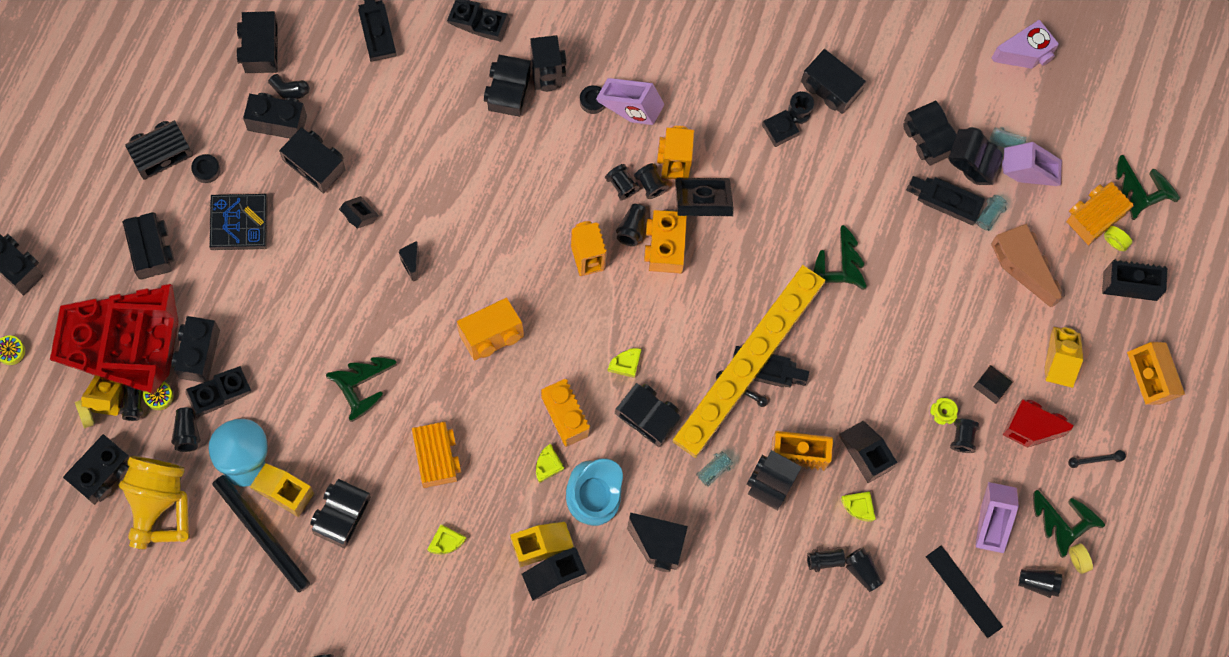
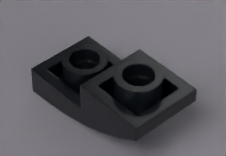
M455 0L447 22L472 34L501 42L510 18L507 13L484 9L479 2Z
M241 366L214 375L210 381L187 388L185 393L197 418L251 393V389Z

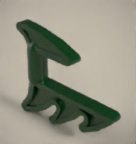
M1120 155L1116 165V179L1119 180L1122 174H1124L1121 192L1126 198L1128 193L1132 192L1130 202L1134 205L1130 210L1132 220H1135L1142 210L1162 200L1170 199L1178 202L1180 197L1175 189L1155 169H1152L1149 175L1158 191L1146 195L1124 155Z
M844 225L840 227L841 272H825L824 250H820L813 272L825 279V283H849L865 290L867 286L865 280L854 265L856 264L860 268L864 267L862 258L853 248L857 247L858 242Z
M372 357L371 363L378 366L363 363L348 364V368L355 370L358 374L349 371L326 373V378L339 386L351 407L350 422L367 413L383 397V393L380 391L360 401L353 388L397 365L396 360Z
M1036 490L1033 493L1035 516L1039 517L1043 509V524L1046 538L1052 536V529L1055 527V541L1061 558L1066 557L1069 546L1092 527L1101 529L1105 526V523L1093 511L1071 498L1068 503L1082 520L1070 528L1040 491Z

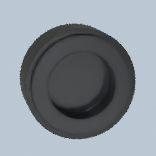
M591 85L581 91L580 106L585 112L597 114L605 108L596 99L602 89L601 87Z
M202 154L193 160L191 170L195 179L199 182L211 183L218 178L220 165L214 156Z

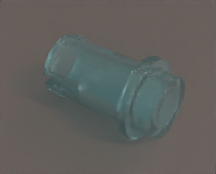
M995 127L989 142L1006 148L1025 144L1026 137L1005 131L1004 127Z
M993 195L992 198L987 199V206L976 220V224L986 231H990L1000 214L1005 213L1007 210V201L998 195Z
M723 451L719 454L715 453L713 455L714 459L696 473L698 478L707 487L722 473L731 470L730 466L733 465V462Z

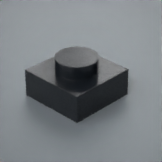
M787 109L764 120L762 123L774 147L799 136L800 133Z
M361 196L345 201L339 208L348 222L357 229L374 223L379 216Z

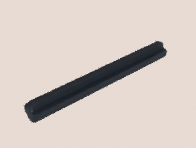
M221 475L212 483L213 487L294 589L299 593L304 591L310 585L309 580L226 476Z

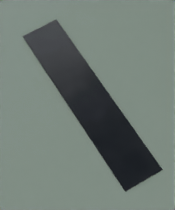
M939 546L925 556L987 639L1003 628L942 546Z

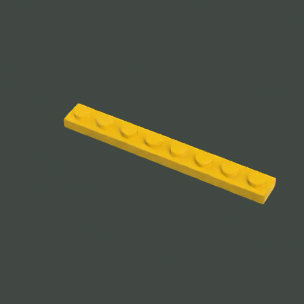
M804 265L800 267L673 438L674 444L694 458H697L825 284V279Z

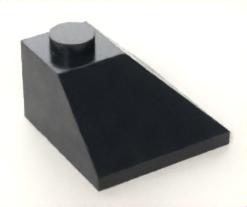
M630 512L627 530L647 562L653 564L654 569L662 572H670L671 569L677 570L688 526Z

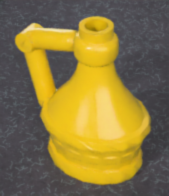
M130 456L128 459V466L130 467L124 479L119 483V488L123 490L133 514V527L130 528L128 534L129 546L137 549H146L147 544L151 541L154 543L187 541L190 535L188 497L186 492L181 491L180 482L181 477L185 473V468L161 460ZM176 502L177 530L152 532L151 529L158 517Z

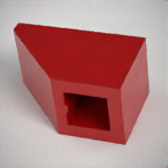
M1022 399L1016 405L1002 435L1029 448L1066 436L1074 425L1067 422L1068 419L1058 413L1051 414L1043 410L1039 403Z

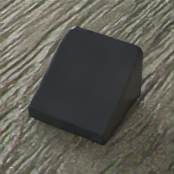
M415 241L399 250L400 260L412 281L418 280L419 246L418 242Z
M990 365L973 387L996 404L1013 382Z

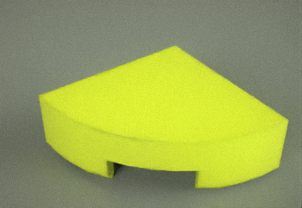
M632 348L618 354L611 360L607 371L635 378L641 349Z
M551 444L542 450L536 463V477L539 484L564 471V467Z
M870 492L841 497L844 508L856 519L867 522L876 520Z
M440 524L427 551L438 555L448 554L460 548L467 538Z

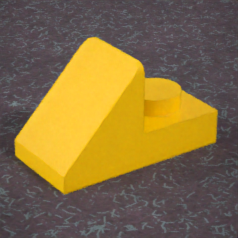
M94 376L81 397V407L90 408L93 413L117 416L122 403L124 385Z

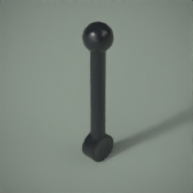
M719 371L716 374V380L720 377L723 371ZM748 389L745 391L744 394L757 401L760 407H765L768 404L766 397H759Z
M1118 450L1112 455L1084 459L1072 457L1069 459L1068 465L1071 468H1077L1081 464L1115 460L1116 462H1122L1125 460L1126 454L1124 451Z

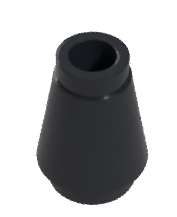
M640 204L631 205L616 229L617 240L626 246H636L642 240L647 211L644 206Z
M188 407L179 408L176 410L171 443L176 451H194L198 448V443L201 440L193 409Z
M861 547L845 558L846 568L869 592L883 584L870 551L866 552Z
M1021 569L1018 586L1051 598V596L1059 597L1062 574L1056 573V570Z

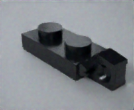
M364 0L365 4L358 5V12L370 62L396 57L397 54L385 4L382 0Z
M912 176L906 191L919 196L917 200L924 205L972 226L976 223L985 201L984 198L936 177L934 179L927 177L924 181Z
M741 346L735 347L733 358L740 350ZM773 354L754 381L783 388H791L792 384L806 386L810 371L796 368L797 363L790 361L791 358Z

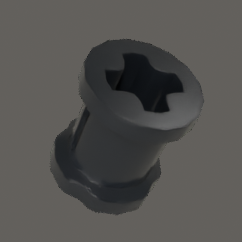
M803 91L792 95L788 113L794 123L803 124L809 120L810 113L814 107L813 97Z
M655 163L643 166L634 174L636 180H640L646 190L645 196L647 199L656 198L669 188L668 184L663 182L657 173Z
M625 164L616 166L605 176L606 181L611 182L619 193L618 197L621 201L628 199L640 189L637 182L634 183L628 174Z
M955 419L954 442H951L950 448L957 452L975 453L976 430H979L980 424L970 419Z

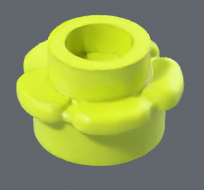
M940 398L936 401L937 403L932 404L930 409L931 415L934 416V421L938 424H952L957 419L958 407L951 399ZM945 409L947 414H943L942 410Z

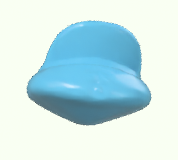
M234 419L220 425L210 438L209 455L214 467L223 473L232 484L239 487L250 486L265 464L268 452L265 432L252 420Z
M597 459L581 462L573 469L566 488V503L575 519L587 525L599 526L609 522L615 516L621 503V486L623 481L621 467L610 459Z

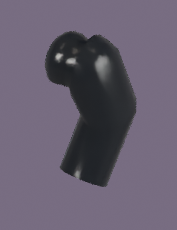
M274 74L268 80L273 89L284 99L303 98L310 90L309 84L306 81L286 82L279 74Z

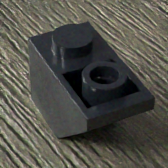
M864 421L839 434L840 439L867 483L890 472L898 463L884 439Z
M575 546L545 559L521 575L532 601H535L585 580L587 572Z

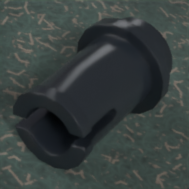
M124 385L123 408H120L119 413L122 414L123 420L138 421L143 414V410L140 409L142 391Z
M813 549L811 553H807L809 570L820 572V569L844 567L845 555L843 549L820 552L817 549Z

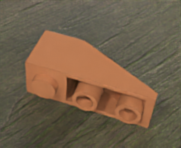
M1027 224L996 235L991 246L1001 267L1049 307L1055 306L1062 298V290L1058 281L1052 278L1048 259L1045 255H1041L1035 233L1029 230Z

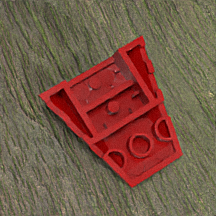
M161 285V288L153 290L148 288L136 290V293L123 296L121 294L111 295L108 299L103 300L91 299L61 305L50 360L154 394L169 376L179 322L173 285Z

